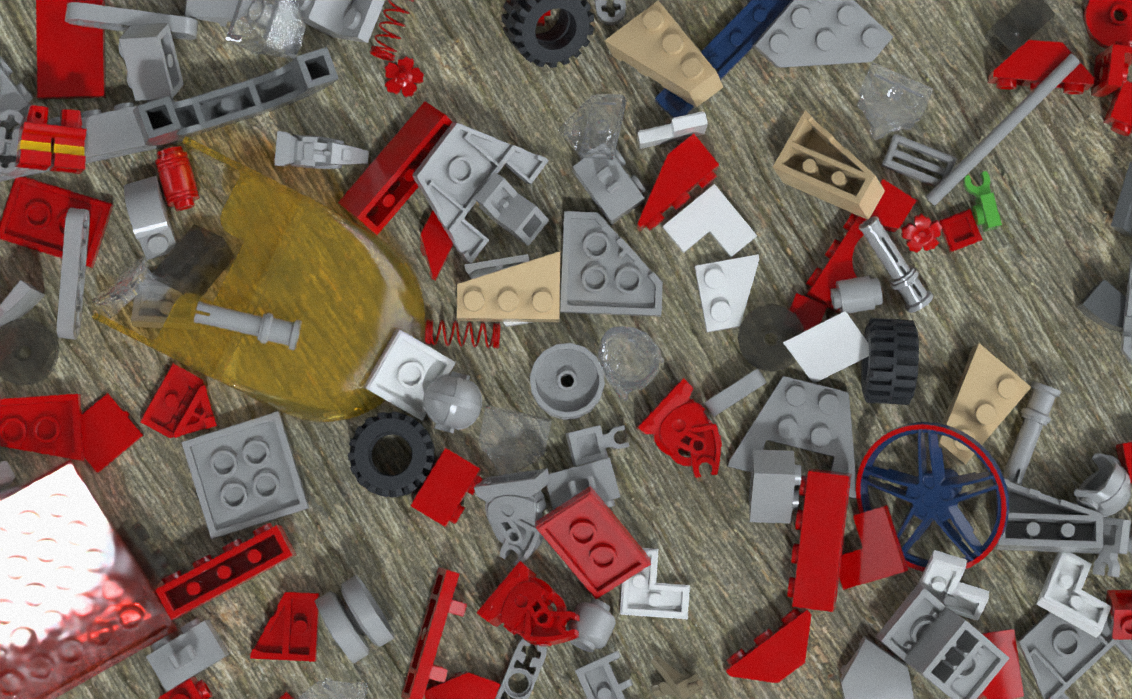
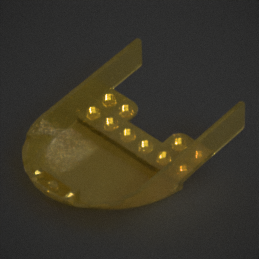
M185 136L182 143L189 150L240 175L220 216L223 229L230 235L244 241L214 302L194 293H186L180 296L173 305L159 335L155 339H149L99 313L94 312L92 318L294 418L314 422L344 421L366 414L381 405L386 400L364 388V385L396 329H400L424 343V301L418 282L408 264L391 245L366 228L309 196L303 195ZM202 301L206 304L263 317V314L272 313L274 318L289 322H295L296 319L301 320V329L294 351L289 350V346L271 341L264 344L258 341V336L194 323L195 313L210 316V313L196 310L198 302Z

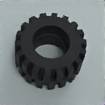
M511 0L510 2L505 1L503 6L507 11L506 14H502V22L505 25L503 27L504 34L530 63L533 61L539 67H544L545 63L549 68L557 67L558 62H561L563 65L570 63L569 58L571 56L577 58L582 54L579 49L582 46H588L590 41L587 39V36L593 35L594 27L590 23L594 21V14L590 11L591 6L587 0ZM560 8V17L554 27L544 33L536 34L535 28L540 17L549 10Z
M871 318L864 333V337L869 343V356L861 360V387L866 403L909 405L916 389L919 364V339L913 320Z
M400 412L378 413L377 416L364 420L365 423L358 426L354 431L356 433L353 439L351 438L350 453H348V460L351 464L350 469L357 478L358 483L374 494L391 498L409 495L416 489H419L430 474L433 464H435L434 443L428 431L417 420ZM387 435L403 437L409 443L412 450V459L406 470L396 475H387L380 472L372 460L374 445L380 438Z

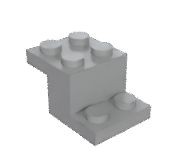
M277 0L278 5L274 14L284 19L302 21L332 38L368 43L385 0Z
M920 584L914 588L875 636L950 699H977L1009 660L1006 654L968 621L947 608Z

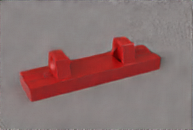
M438 567L402 690V699H423L429 679L445 682L448 669L433 663L448 613L464 617L466 611V603L452 599L460 573Z

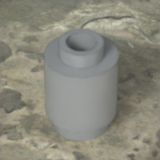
M869 276L836 281V288L831 289L833 308H840L841 313L846 311L847 314L875 309L876 305L883 303L879 279H870Z

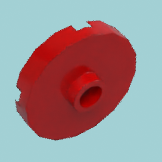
M1088 0L1084 11V21L1087 33L1095 43L1107 49L1112 44H1115L1116 41L1132 42V0ZM1114 11H1121L1124 15V20H1116L1114 18Z

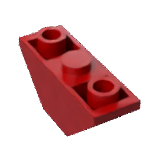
M1028 40L991 72L987 83L996 84V88L1002 90L1017 89V85L1030 86V91H1033L1072 52L1063 42ZM1080 63L1055 88L1063 89L1065 94L1080 95L1084 93V90H1088L1094 85V77Z
M797 607L780 619L783 625L774 632L768 628L755 637L753 641L756 645L746 653L741 648L726 660L729 665L724 668L725 672L731 677L779 683L805 663L812 614L808 609L804 608L802 611H799Z

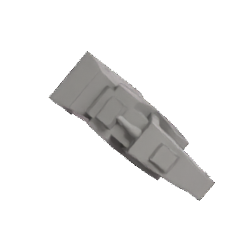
M277 131L274 165L282 167L290 165L313 169H340L342 165L368 164L369 151L345 145L344 141L311 135L292 136L288 132Z
M548 468L486 477L474 487L477 496L485 501L486 516L496 538L503 543L500 557L505 559L510 555V550H514L518 555V559L513 563L515 566L519 561L525 562L543 542L544 537L535 528V521L542 518L543 510L546 508L544 494L541 489L549 483Z

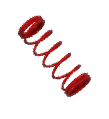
M388 0L397 9H385L383 13L393 22H380L379 27L388 34H377L374 36L375 40L384 47L372 46L369 52L380 59L394 61L395 55L384 50L397 52V50L380 42L377 37L385 36L401 40V37L387 31L381 24H394L406 27L405 24L394 20L385 12L397 11L410 14V12Z
M433 319L426 320V345L431 343L433 345L437 344L442 327L445 344L449 346L456 326L460 347L465 344L470 327L471 341L474 348L479 343L482 328L487 348L489 349L492 343L494 349L499 348L500 323H493V333L488 345L485 323H481L475 344L472 324L469 321L461 344L458 322L456 320L454 321L448 343L444 321H440L437 337L434 342L432 336Z

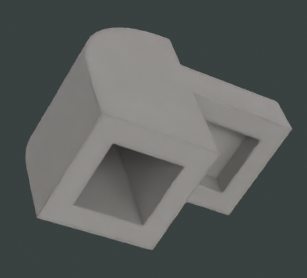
M496 172L482 185L479 193L474 198L480 204L479 208L527 246L531 244L549 221L536 205L518 194L506 179Z
M153 176L124 185L129 219L135 237L139 239L146 260L179 251L178 242L168 218L167 203L157 177Z

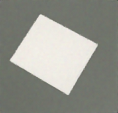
M846 311L783 342L813 384L869 356V343Z

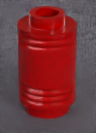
M181 146L159 151L156 153L157 159L155 164L157 165L156 168L158 169L167 206L175 207L176 211L193 208L195 206L194 201L198 200L200 196L188 153L184 152Z

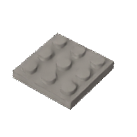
M279 411L181 442L211 539L310 508Z

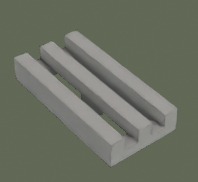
M894 134L881 166L936 187L953 170L957 158ZM901 145L947 163V166L942 168L899 151L896 147ZM892 158H898L942 176V179L940 180L894 162Z

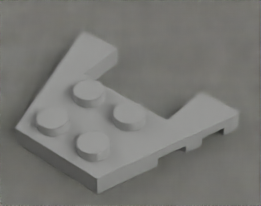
M452 122L412 176L462 259L466 263L472 264L489 241L488 238L464 219L477 202L474 198L479 193L482 185L495 172L498 174L504 165L525 183L532 184L549 160L462 124Z
M783 376L732 455L727 467L751 473L753 450H764L765 441L767 440L833 457L830 471L852 474L849 497L856 499V471L849 392Z
M1048 612L1017 643L1042 698L1069 699L1064 694V691L1114 645L1132 664V640H1114L1111 635L1112 620L1109 618L1106 619L1101 634L1096 638L1055 614Z

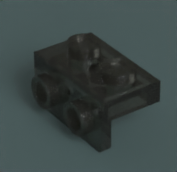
M194 224L154 270L153 275L157 281L181 292L189 304L195 305L206 294L220 274L227 269L234 259V255L223 237Z
M125 520L121 523L122 526L99 542L97 546L136 598L139 599L162 582L163 578L172 574L167 568L171 563L161 549L154 550L147 541L151 536L139 521L134 524L132 520Z

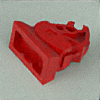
M683 378L636 429L643 435H652L657 448L670 456L674 462L682 466H691L692 474L695 478L702 477L699 472V466L702 463L710 465V476L717 475L722 447L721 435H719L717 425L713 424L704 413L705 408L693 399H689L693 387ZM678 449L688 452L690 457L680 455Z
M519 561L477 611L479 616L493 626L498 627L503 623V627L514 635H521L530 644L552 646L579 637V631L576 629L567 631L566 624L570 620L580 621V616L575 612L567 611L562 597L549 584L537 578L533 570L522 561ZM552 603L556 605L557 611H554L552 608Z

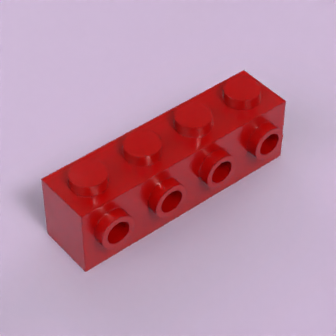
M424 101L340 199L338 204L358 222L378 235L419 187L412 175L451 125L452 121L443 112Z
M810 469L808 476L801 477L799 496H805L804 510L798 509L795 525L796 530H801L800 544L794 543L791 563L797 564L796 577L789 578L787 597L793 598L792 607L833 612L836 608L852 475L850 473Z
M271 522L254 530L253 534L255 537L243 543L241 539H237L222 547L224 553L214 559L209 554L192 563L193 570L183 575L179 570L163 578L162 582L164 585L155 589L170 620L182 617L297 556L282 525L273 527Z

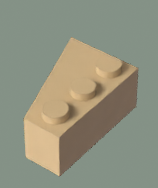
M659 0L604 40L614 58L626 62L637 69L642 75L657 81L662 87L696 108L723 88L716 70Z
M806 110L773 165V169L783 183L867 220L871 217L885 192L877 177L848 149H845L832 134L817 123Z
M560 252L457 284L458 321L559 323Z
M978 343L972 346L969 359L959 379L957 389L942 424L954 427L968 434L983 445L1031 386ZM938 434L939 447H942V452L959 466L966 465L973 457L974 452L960 442Z

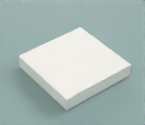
M396 329L366 381L364 388L423 421L427 414L423 402L426 388L436 378L449 375L456 362L402 330Z

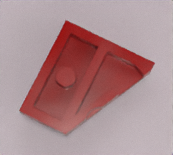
M285 592L256 646L252 649L250 659L316 662L319 610L315 600L320 597L321 593Z

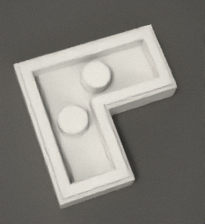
M705 112L675 117L671 124L640 130L637 134L639 149L687 139L692 134L696 136L704 135L708 125Z
M715 184L662 227L683 253L710 232L730 258L757 237L755 232Z
M642 548L651 558V565L622 583L620 614L688 619L690 585L656 583L658 549Z
M934 550L918 584L923 586L956 614L978 621L988 602L989 591L959 582L966 569V559Z
M1057 552L1036 604L1097 638L1103 630L1112 606L1082 590L1092 565L1091 563L1073 553Z

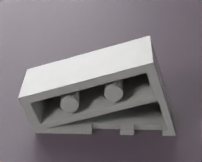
M1004 479L1009 496V515L1005 531L996 545V550L1099 554L1103 549V514L1062 499L1053 498L1035 489H1028ZM996 492V519H997V514H998V498H997V492Z

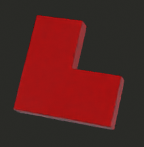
M885 505L853 515L863 548L842 554L839 578L843 590L908 571L888 506Z

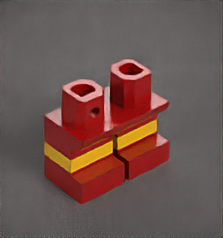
M31 105L28 108L25 122L19 129L15 167L47 170L49 168V171L81 174L85 170L86 156H84V145L87 129L82 128L81 111L62 109L60 112V125L47 124L49 108Z

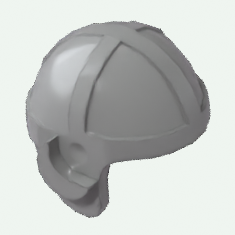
M452 371L451 375L436 378L426 388L423 396L424 408L429 418L436 423V429L454 434L455 429L467 428L478 418L482 408V395L478 386L474 382L469 381L471 376Z
M1095 453L1092 460L1098 466L1099 471L1085 479L1079 489L1076 488L1074 490V495L1079 506L1103 514V517H1108L1117 513L1128 504L1131 496L1130 477L1126 470L1121 467V463L1117 458L1111 455Z

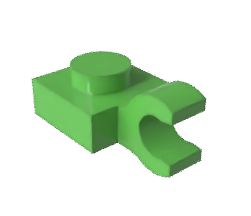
M983 171L980 173L982 179L981 186H974L969 175L963 178V186L968 193L976 197V205L972 206L973 216L976 224L982 225L983 232L997 229L1002 223L994 193H991L990 176L987 171Z

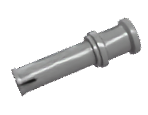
M877 216L865 220L859 226V230L862 231L891 276L890 285L892 289L898 290L906 302L905 309L907 312L913 313L924 308L932 301L933 294L931 291L925 290L918 279L919 272L917 269L907 265Z
M202 301L198 302L196 310L210 313V316L195 313L194 323L258 336V341L264 344L271 341L287 345L289 350L294 351L301 329V320L296 319L295 322H289L274 318L272 313L263 314V317L206 304Z
M1034 381L1031 383L1033 391L1026 408L1021 410V417L1024 418L1002 474L1004 479L1019 485L1023 483L1022 480L1043 425L1047 426L1051 421L1049 413L1056 397H1060L1061 391Z

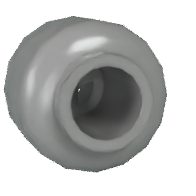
M592 599L591 603L581 602L577 604L573 612L580 616V621H568L566 630L576 629L579 631V637L571 640L570 643L587 652H594V649L605 647L616 625L614 616L609 612L610 606L597 599Z

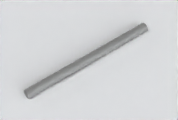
M1071 53L925 198L933 206L939 203L1081 62Z

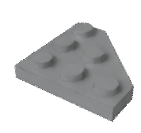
M791 0L752 46L776 68L872 62L893 36L854 0Z
M564 211L560 313L661 317L663 282L646 266L598 212Z

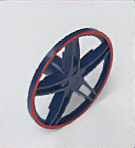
M908 423L892 429L878 439L867 451L860 464L856 480V500L859 513L872 510L868 492V485L912 503L896 532L898 540L914 515L922 521L901 548L908 567L924 572L929 560L908 553V550L919 540L933 520L936 521L946 535L966 556L963 557V559L967 560L966 569L982 561L1000 541L1009 515L1007 486L1001 470L993 457L979 442L968 434L940 423ZM918 433L919 476H913L890 468L886 470L873 466L880 452L888 444L900 437ZM924 433H928L932 471L927 470ZM937 434L952 438L969 448L983 462L988 471L977 474L973 472L959 476L954 470L944 468L942 447H939ZM872 475V476H874V477H877V478H880V479H883V480H886V481H889V482H892V483H896V484H899V485L907 486V491H905V490H903V489H900V488H898V487H896V486H893V485H891V484H888V483H885V484H884V483H882V482H880V481H877V480H875V479L870 478L869 476ZM993 479L994 484L960 494L962 486ZM996 489L998 498L996 523L987 541L981 545L973 533V527L960 511L957 504ZM949 518L951 519L957 530L960 532L962 537L965 539V541L968 543V545L973 549V553L962 541V537L947 521Z

